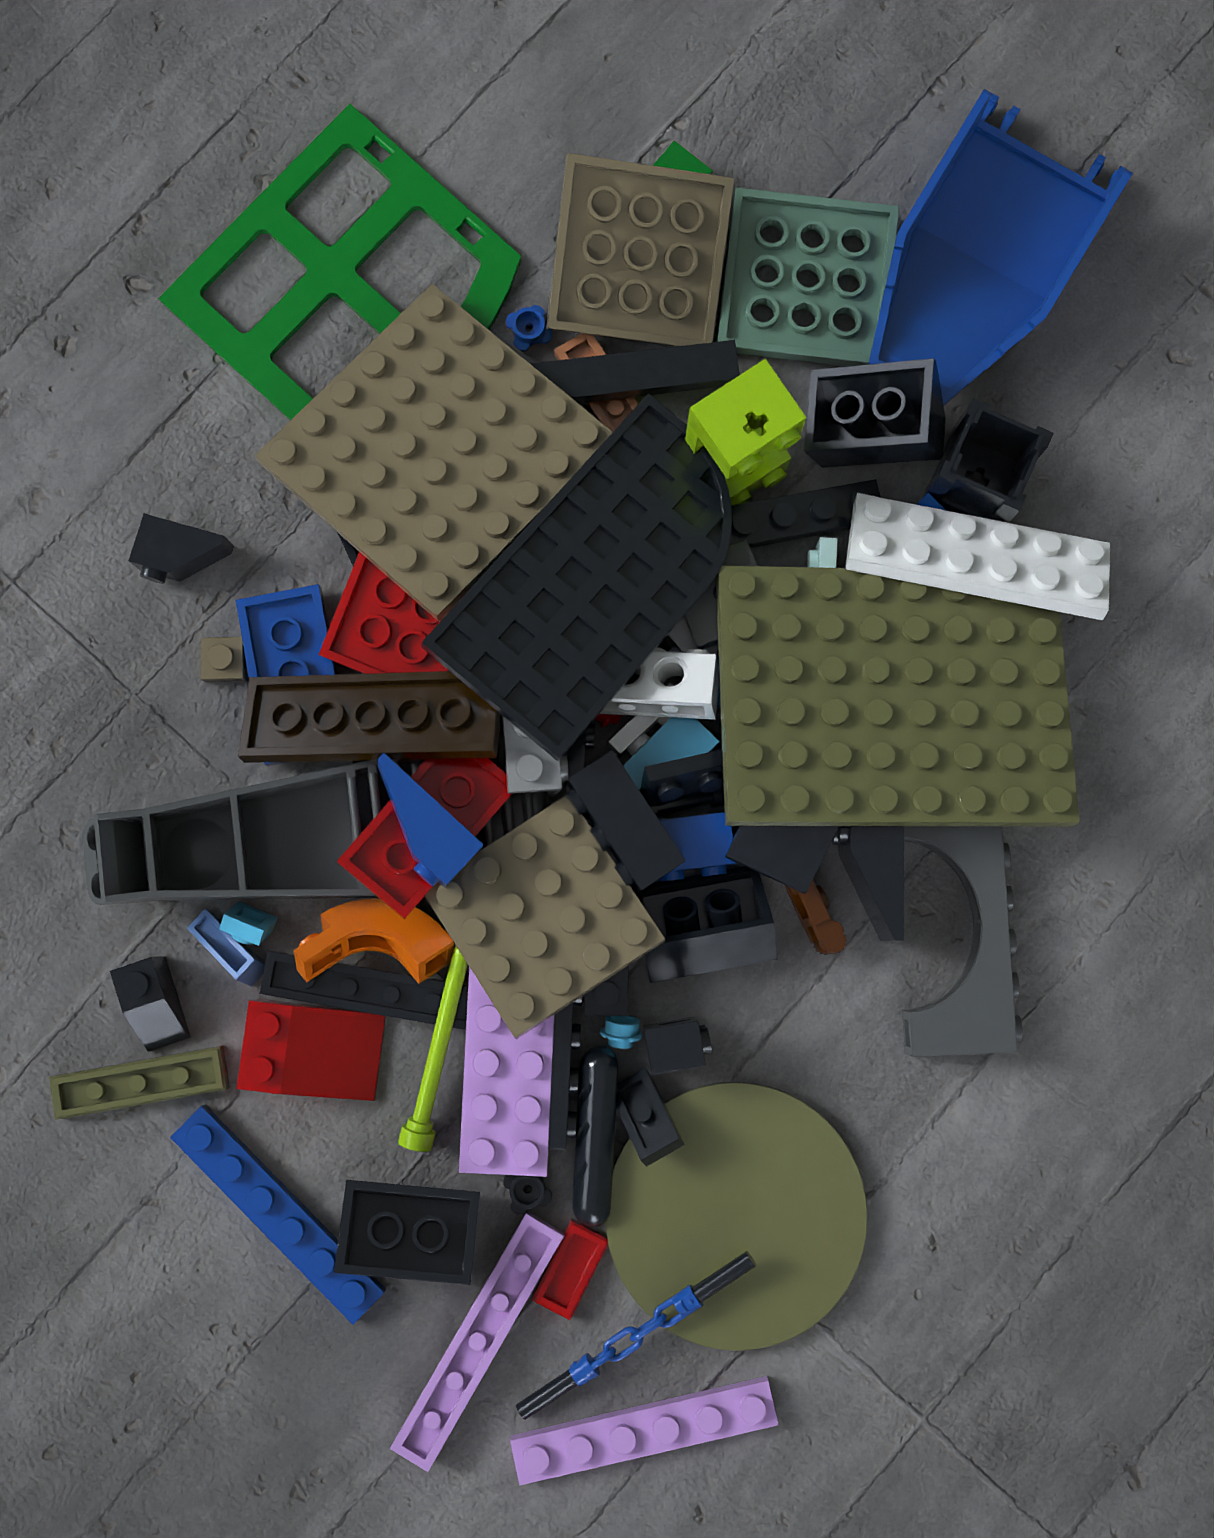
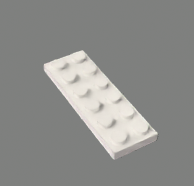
M860 493L856 495L853 504L846 570L1103 620L1109 611L1110 543Z

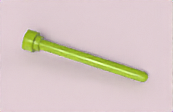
M455 946L452 953L414 1114L408 1117L407 1123L402 1124L398 1139L400 1146L413 1151H431L436 1134L432 1129L434 1123L430 1118L468 965L457 946Z

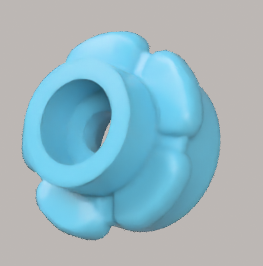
M630 1015L607 1016L605 1018V1028L600 1030V1035L608 1038V1045L620 1049L631 1048L634 1046V1042L642 1039V1031L639 1030L640 1020Z

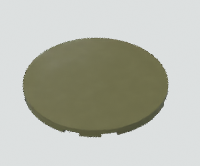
M719 1082L693 1088L665 1102V1105L685 1145L646 1167L640 1160L629 1138L623 1146L613 1168L611 1210L606 1221V1233L612 1259L623 1284L638 1305L653 1318L654 1311L660 1304L690 1284L695 1286L748 1251L756 1263L755 1268L703 1301L701 1308L672 1327L665 1329L701 1346L734 1351L770 1347L805 1332L828 1314L841 1299L858 1269L864 1250L867 1231L866 1197L858 1167L850 1150L829 1122L814 1109L796 1097L769 1086L741 1082ZM673 1304L661 1312L667 1315L666 1321L679 1314Z

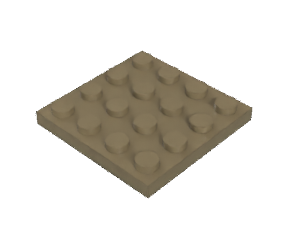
M567 153L546 329L675 347L713 342L734 178Z
M566 796L479 851L445 888L437 882L425 895L516 1040L665 942L664 936L630 885L626 886L615 870L616 864L607 851H602L590 833L591 827L583 815H578Z

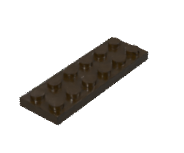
M450 671L249 677L238 757L244 763L378 760L383 753L391 760L497 758L501 714Z

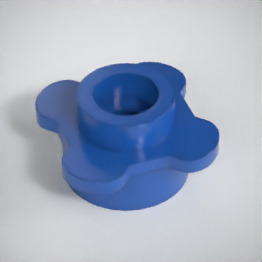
M538 305L525 307L516 313L509 314L506 318V326L512 330L515 337L513 345L522 352L527 351L530 346L537 343L548 344L552 339V330L546 329L545 311L542 307ZM528 325L533 327V330L530 332L525 330Z

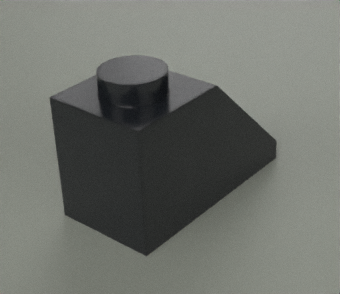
M144 513L128 561L141 571L139 576L160 584H164L166 578L180 582L232 554L234 545L223 535Z
M166 956L149 957L110 971L122 1013L148 1052L191 1038Z

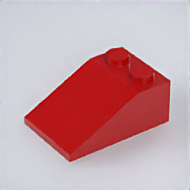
M267 999L249 1000L236 1089L281 1095L375 1101L386 1016L355 1010Z

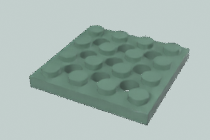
M736 187L717 342L735 340L737 354L840 366L868 365L896 241L899 206ZM765 227H775L780 230L783 238L776 243H768L762 239L760 231ZM808 231L817 232L821 235L823 244L816 248L808 247L802 242L801 235ZM847 236H856L861 239L864 248L859 252H849L843 247L842 240ZM761 266H771L777 271L778 278L773 282L766 283L758 279L755 271ZM803 270H810L818 276L819 283L813 287H804L798 282L796 275ZM843 275H852L858 280L860 288L853 292L844 291L839 287L837 279ZM757 305H766L771 308L774 317L770 321L759 322L752 317L751 310ZM800 309L808 310L814 316L815 322L808 327L798 326L793 321L792 314ZM839 314H847L855 321V328L848 332L840 331L835 327L833 318Z

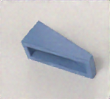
M205 908L187 929L235 980L252 986L263 975L265 962L246 944L235 941L231 934L219 930L221 921Z

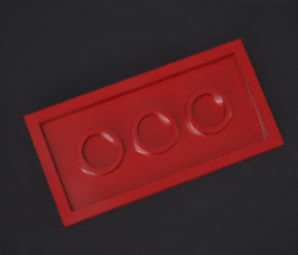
M489 758L425 759L411 775V778L474 836L481 831L511 796L507 790L506 773ZM391 800L337 860L340 866L403 919L410 914L432 888L413 869L418 863L410 854Z

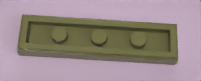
M223 1045L49 1077L55 1120L230 1088Z

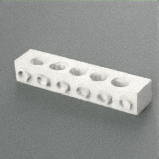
M656 648L634 673L640 675L639 679L632 684H625L600 713L716 720L720 682L717 656L701 649H689L685 653H672ZM672 676L683 678L676 686L668 687L663 685Z

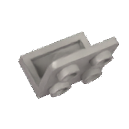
M502 715L508 794L547 791V796H555L564 786V782L568 781L566 755H563L559 761H556Z

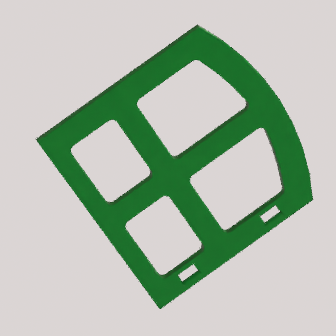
M349 104L168 287L158 300L291 421L313 398L272 362L274 354L331 297L341 299L378 334L382 333L401 314L357 274V270L414 211L424 212L481 264L471 288L460 307L488 330L495 323L510 293L522 259L519 253L354 106ZM375 141L391 155L383 163H380L367 151ZM351 148L391 183V186L334 245L327 246L287 211V208L344 149ZM465 223H468L482 236L474 245L459 233ZM268 234L300 262L307 271L249 332L241 333L203 299V293L259 235Z

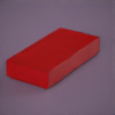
M571 1218L564 1232V1237L554 1252L531 1300L571 1320L608 1246L607 1236Z

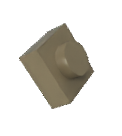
M242 637L201 638L200 679L202 681H246V658Z

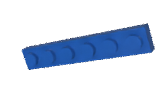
M206 1105L200 1106L170 1137L352 1325L386 1291V1288L375 1277L334 1273L338 1239Z

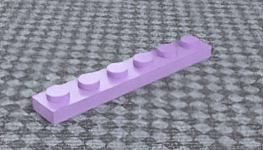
M526 1211L390 1447L392 1451L427 1472L430 1470L563 1239L564 1233Z
M767 1376L511 1435L510 1443L520 1486L777 1426L778 1421Z

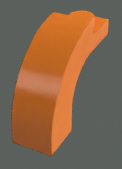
M371 898L346 902L321 913L323 931L319 934L313 933L301 941L298 948L294 950L297 971L306 982H309L349 955L363 951H377L397 959L417 983L420 984L450 964L454 942L436 920L415 907L403 919L381 899Z

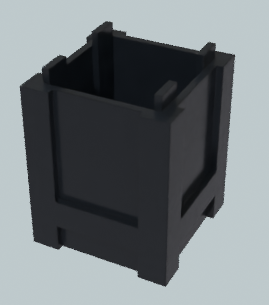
M973 398L953 427L945 444L943 459L939 460L922 498L929 493L947 511L1009 523L1020 511L1027 496L1023 494V491L1037 459L1048 448L1054 433L1039 426L1036 429L1026 426L988 409L989 404ZM975 471L982 474V479L986 481V486L965 478V474H973Z

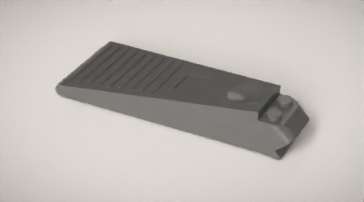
M499 732L497 758L489 759L506 773L503 732ZM425 759L392 761L411 777ZM378 760L358 762L144 809L94 814V818L88 820L83 830V849L89 897L97 905L158 900L378 898L337 863L341 855L390 801L378 768ZM547 791L512 793L475 836L483 844L479 851L549 807L551 803L550 796H547Z

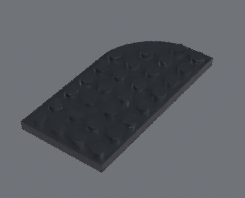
M649 393L421 642V647L556 761L563 757L711 586L727 554L731 537L732 508L725 476L705 446L701 447L694 454L685 441L687 424Z

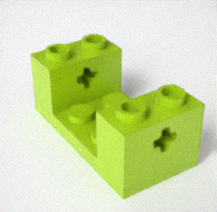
M765 358L690 407L685 441L694 454L701 447L705 446L725 476L731 505L747 503L753 498L751 496L752 492L763 485L766 489H770L787 476L785 471L788 469L791 461V456L787 449L801 439L800 432L807 417Z

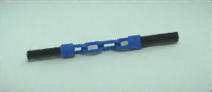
M746 1251L695 1286L690 1284L660 1304L655 1309L652 1319L638 1328L629 1326L619 1331L604 1343L601 1353L595 1357L586 1353L581 1359L574 1361L567 1371L517 1403L518 1413L526 1420L577 1385L582 1386L588 1383L589 1380L600 1375V1365L608 1360L618 1362L642 1345L644 1336L659 1326L662 1328L672 1327L701 1308L703 1301L755 1268L756 1263ZM673 1304L679 1314L666 1321L667 1315L661 1312ZM631 1333L630 1340L635 1343L615 1355L616 1348L610 1346Z

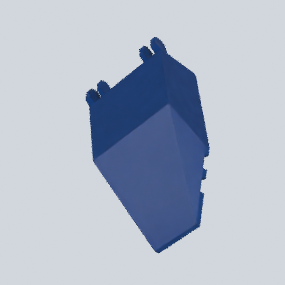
M986 89L982 91L897 233L868 362L869 365L934 358L937 362L944 405L1045 320L1133 174L1131 171L1120 166L1108 181L1109 185L1105 190L1092 182L1105 165L1106 157L1099 154L1084 178L1008 135L1009 129L1021 110L1014 105L1007 111L999 129L992 126L986 121L995 111L999 97Z

